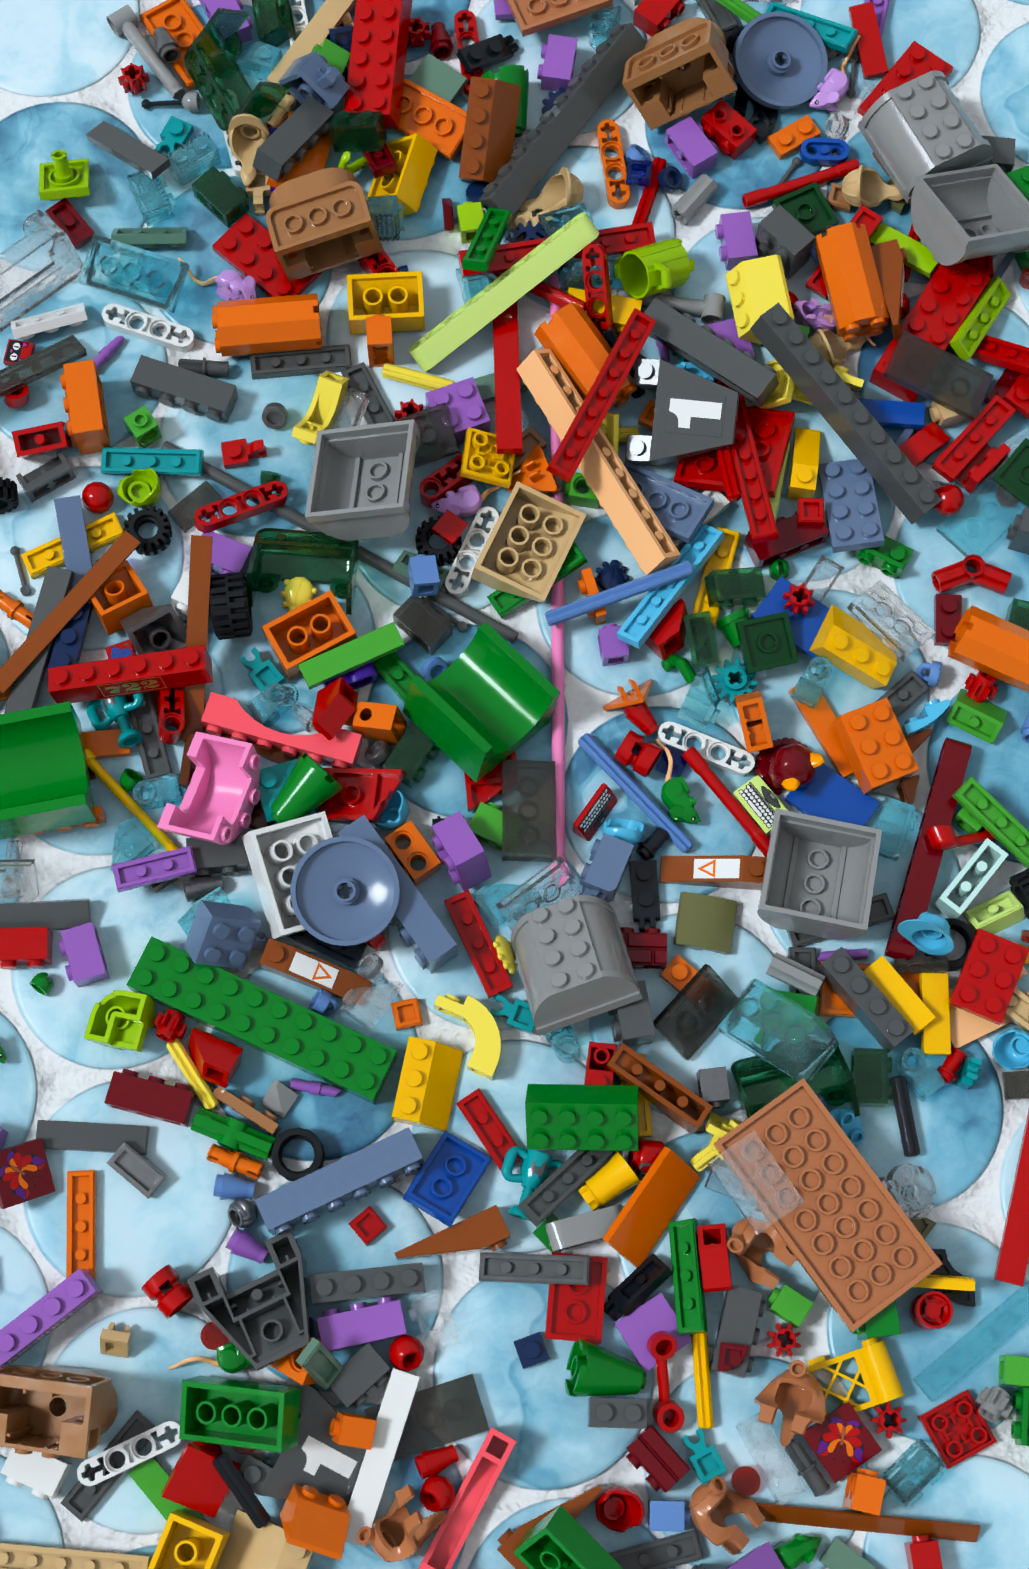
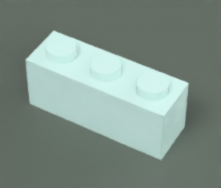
M987 838L933 906L949 918L958 919L1009 854Z

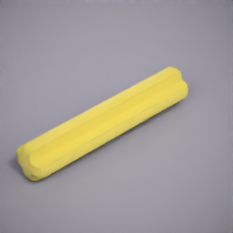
M385 363L382 369V376L384 378L429 390H436L455 383V381L390 363Z
M175 1038L173 1043L168 1042L166 1044L168 1051L204 1108L209 1111L219 1105V1101L214 1096L207 1082L200 1077L195 1063L181 1041Z

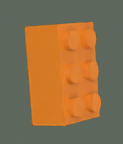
M94 360L63 364L64 374H60L62 389L65 390L66 394L63 402L65 411L69 416L66 424L73 446H78L81 455L102 452V447L111 448L102 381Z
M331 590L262 626L264 637L289 680L301 674L298 664L357 638L355 630Z
M887 697L840 715L832 722L863 795L910 777L919 770Z

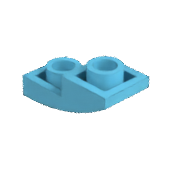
M935 699L926 703L920 713V718L916 716L904 722L905 724L901 728L904 736L907 737L925 731L934 725L949 707V699L941 702L939 699Z

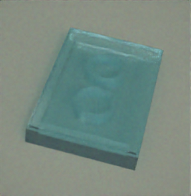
M989 475L964 500L961 510L955 515L948 516L937 527L936 531L965 557L972 554L981 557L1008 530L1010 524H1013L1015 515H1020L1025 506L993 481Z

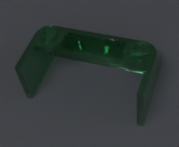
M218 8L186 52L184 63L218 127L223 131H228L231 119L237 114H252L260 119L269 116L291 87L289 84L260 81L252 91L236 63L242 51V41L237 32L249 17L248 11Z
M276 528L259 530L255 535L246 572L248 607H253L256 591L269 593L278 588L279 581L290 580L294 577H304L311 581V583L330 584V590L335 597L346 599V614L351 615L356 592L359 540L345 541L331 537L323 532Z
M832 1039L812 1041L809 1051L784 1048L740 1059L731 1065L732 1078L744 1121L803 1078L817 1096H822L825 1103L832 1106H841L848 1102L854 1116H860L854 1078L836 1041Z

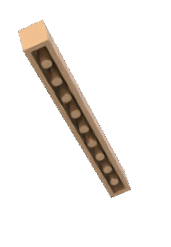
M536 349L527 356L516 370L561 442L582 405L583 399L551 349ZM599 427L578 468L645 575L665 569L681 554Z

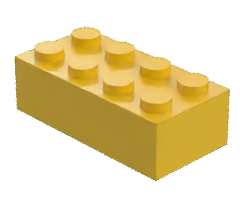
M179 1509L173 1511L168 1517L148 1569H216L231 1532Z

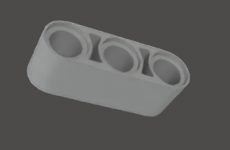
M614 1205L545 1224L552 1251L557 1252L602 1240L623 1209L622 1205Z

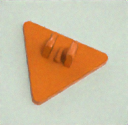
M540 445L534 447L518 469L521 472L512 478L510 487L506 488L508 492H512L517 481L541 493H555L558 491L553 474L546 470L549 463Z
M629 679L628 682L632 690L626 693L622 686H617L620 697L604 705L603 709L610 710L644 702L653 685L652 679L639 686L634 680Z

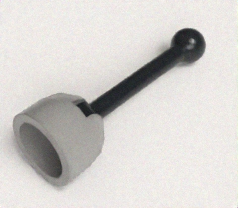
M197 91L186 93L182 100L149 101L144 99L141 102V106L144 109H149L151 106L183 105L187 111L200 112L201 101Z

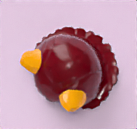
M785 737L776 741L773 740L772 748L759 750V754L756 756L754 775H759L774 794L780 795L784 789L795 791L798 787L808 785L816 774L815 768L822 765L825 760L822 755L812 753L804 744L797 742L793 738Z

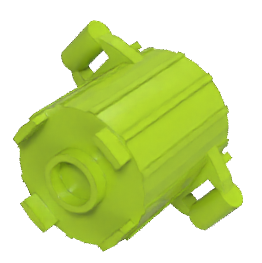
M678 238L663 240L626 251L622 257H616L615 278L620 279L621 285L628 295L635 299L645 298L683 286L689 279L690 272L694 271V259H689L688 253L681 244L682 240Z

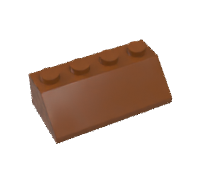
M471 76L459 179L461 181L489 184L498 176V170L512 159L511 155L514 150L521 94L520 85L497 79Z

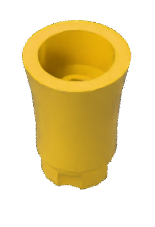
M617 1151L597 1173L585 1181L586 1184L580 1187L578 1192L590 1208L595 1211L601 1204L605 1206L615 1197L638 1185L641 1181Z

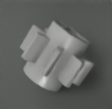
M992 1386L991 1389L985 1387L984 1391L981 1390L975 1402L980 1404L979 1414L990 1422H997L998 1419L1003 1421L1004 1418H1008L1013 1409V1406L1008 1404L1011 1398L1010 1395L998 1386Z

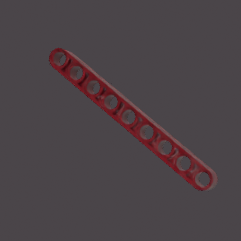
M948 737L944 740L884 953L886 957L909 964L913 961L917 947L898 932L897 926L903 921L918 919L921 913L927 912L944 850H935L930 846L926 830L940 825L951 826L957 804L952 795L962 785L972 749L970 744Z

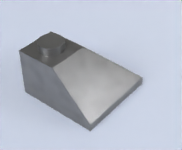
M172 604L142 608L120 620L138 655L186 648L187 632Z

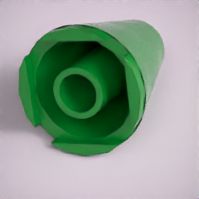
M522 65L498 67L499 72L492 74V71L489 70L481 77L497 79L521 86L515 138L522 136V132L526 130L529 70H525Z
M304 752L272 804L271 810L274 813L271 817L278 823L304 817L340 793L344 788Z
M579 1338V1342L575 1341L566 1369L571 1370V1380L565 1379V1388L568 1396L638 1394L640 1389H644L647 1374L643 1372L641 1365L585 1339Z

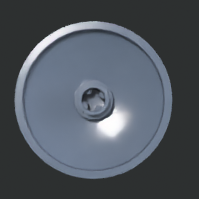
M769 12L757 16L741 31L733 49V67L740 86L754 101L768 108L788 110L807 103L819 91L817 86L820 83H824V77L827 74L828 57L820 35L807 21L794 14Z
M353 836L329 838L309 849L298 862L290 886L292 907L301 925L317 939L338 946L362 944L381 934L393 920L401 895L399 876L388 855L375 844Z

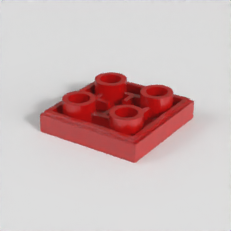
M968 1389L918 1416L946 1469L953 1467L997 1442L985 1419L979 1414V1408Z
M187 1442L161 1492L162 1497L215 1518L229 1491L228 1486L212 1464V1461L218 1454ZM232 1460L234 1465L239 1470L241 1468L240 1463Z

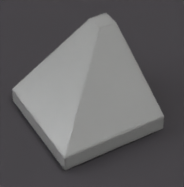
M274 1079L261 1104L284 1119L299 1095Z

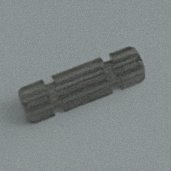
M946 955L936 956L935 959H932V956L913 957L910 960L898 958L895 960V970L899 975L907 974V971H911V974L930 973L933 970L945 972L949 970V962Z

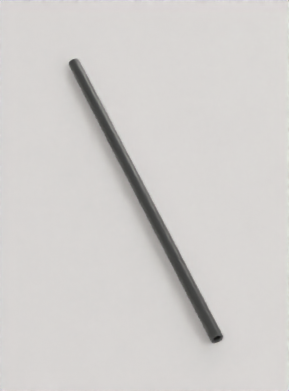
M165 441L161 449L181 448L169 441ZM203 461V475L238 494L253 488ZM256 498L248 499L257 505L260 504V501ZM286 505L269 510L410 588L409 578L392 571L394 564L352 541L337 539L319 531L311 523H308L304 515ZM442 590L438 592V595L426 596L479 626L487 622L498 634L512 644L519 635L517 631Z

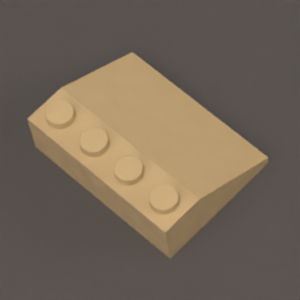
M517 481L474 566L471 579L498 591L544 603L587 514Z
M237 1510L230 1529L231 1533L216 1569H308L314 1552L287 1543L282 1525L269 1521L265 1527L258 1529L246 1512Z

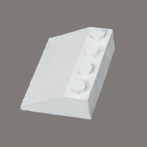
M325 811L252 830L242 836L266 920L274 940L306 931L297 919L292 907L290 896L291 879L298 862L309 849L321 841L333 838Z

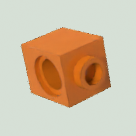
M337 1411L336 1418H333L330 1424L329 1433L332 1436L331 1440L338 1445L371 1450L377 1421L369 1416Z

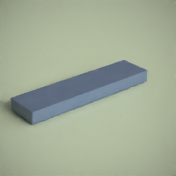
M80 495L54 499L65 568L75 573L70 591L92 568Z

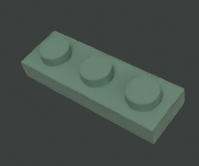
M188 227L114 228L111 234L112 245H119L120 248H131L134 245L141 244L146 248H154L158 244H168L169 247H181L183 244H187L189 238Z

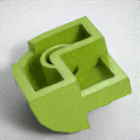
M113 990V993L105 996L99 1003H95L90 1014L84 1039L114 1049L141 1052L148 1028L153 1029L155 1006L153 1000L146 994Z

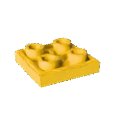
M468 427L464 442L460 476L509 488L512 480L515 454H497L496 434Z

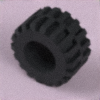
M243 572L211 575L209 598L215 635L219 640L251 637L253 631L252 610L248 581Z

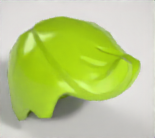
M151 468L136 469L132 471L131 476H126L120 481L117 493L131 506L142 508L143 505H146L148 508L151 505L157 504L161 498V480Z

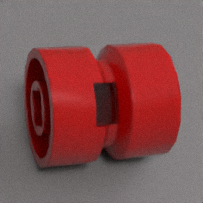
M630 730L619 746L614 760L626 767L632 765L633 771L646 778L655 766L663 749L651 741L645 743L644 737ZM635 750L640 751L638 756L633 754Z
M170 1264L155 1273L141 1288L151 1301H158L157 1308L166 1319L179 1312L194 1297L191 1289L185 1282L179 1283L180 1276ZM170 1285L171 1289L166 1294H163L161 1291Z
M931 1291L918 1295L912 1301L910 1316L915 1325L923 1330L939 1329L951 1321L953 1306L945 1294Z

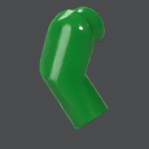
M672 654L666 660L661 661V666L665 671L678 670L687 684L698 678L688 660Z

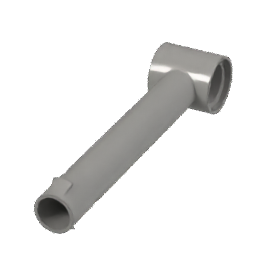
M126 4L108 15L106 19L113 32L117 36L124 33L175 100L183 97L186 90L177 78L174 77L167 65L159 59L156 51L136 27L139 22L131 7Z
M610 287L611 295L633 298L627 294L625 289ZM708 293L704 296V300L661 294L640 298L644 308H648L654 298L662 302L667 300L676 307L677 312L701 315V321L706 325L723 321L726 297L718 293Z

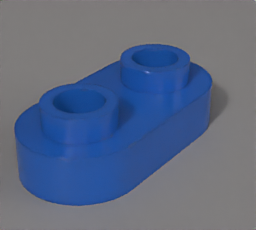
M808 138L801 145L800 157L808 164L836 165L846 162L850 149L849 145L842 139ZM832 153H838L840 156H834Z

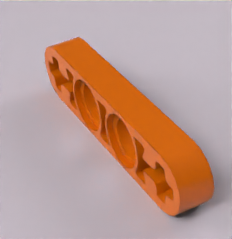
M606 119L602 120L597 126V142L607 201L612 208L623 209L629 203L630 189L620 132L615 121ZM605 129H609L611 141H607ZM613 149L617 151L618 155L614 158H609L605 155V151ZM611 171H618L622 176L615 180L611 179L608 174ZM620 187L619 192L622 200H618L615 196L616 188Z

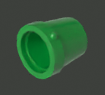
M746 608L739 609L716 622V628L722 631L733 649L740 647L735 623L749 620V610Z

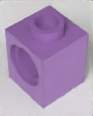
M607 624L598 629L597 639L602 666L628 663L630 655L628 644L618 639L617 632L621 626L617 624Z

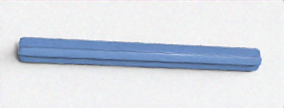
M687 560L547 611L545 613L546 621L549 626H554L691 576L693 574L692 564Z
M589 733L581 736L578 744L657 827L662 828L668 834L670 840L682 853L690 850L694 843Z

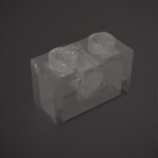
M442 1287L410 1299L412 1306L407 1307L412 1323H419L422 1333L417 1334V1337L424 1350L428 1349L429 1354H433L461 1343ZM430 1314H437L441 1318V1325L436 1330H430L425 1325V1320Z

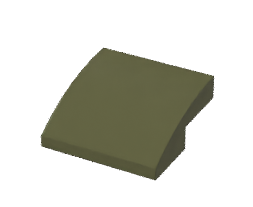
M681 892L673 944L694 950L704 949L724 955L730 954L737 901L697 893Z

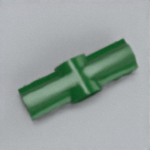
M199 1108L192 1121V1131L212 1138L224 1147L239 1152L241 1150L265 1161H268L271 1156L273 1143L276 1141V1138L250 1128V1125L231 1117L225 1118L203 1108Z

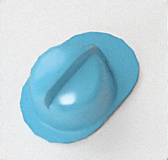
M923 912L919 915L918 919L906 920L897 926L898 932L922 952L939 956L946 955L954 949V941L950 936V925L946 919L937 914Z

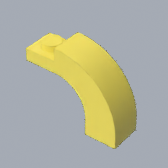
M327 370L318 377L311 405L305 417L293 427L292 437L297 438L303 444L316 445L318 431L333 429L345 398L349 378Z
M438 994L434 1003V1009L465 1022L475 1036V1047L467 1064V1070L492 1080L499 1064L501 1052L500 1033L493 1016L483 1004L467 995L464 1005L460 1004L461 1000L453 995L445 994V997Z

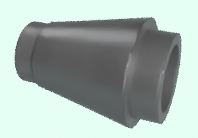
M165 27L156 28L153 35L159 59L168 64L176 62L181 55L180 45Z
M221 876L189 877V880L183 881L187 902L194 901V903H197L219 892H224Z

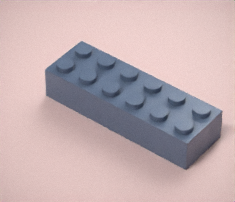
M362 815L337 832L338 836L358 837L375 844L393 862L400 880L401 895L397 912L390 924L392 927L394 925L399 927V937L407 948L413 947V952L416 955L414 958L423 970L428 968L430 973H433L458 955L456 942L366 816Z
M408 1127L255 1199V1202L267 1230L272 1235H279L289 1229L293 1232L294 1225L301 1222L305 1225L318 1220L320 1218L319 1214L326 1210H329L330 1213L338 1211L345 1207V1201L353 1197L355 1201L361 1200L371 1194L370 1189L380 1186L381 1189L396 1183L395 1178L404 1173L406 1177L418 1173L421 1169L420 1166L424 1164V1160Z

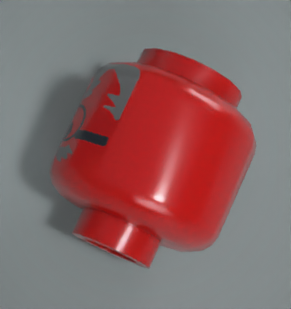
M639 1139L638 1151L628 1152V1165L633 1168L636 1174L646 1175L664 1148V1143L658 1140Z

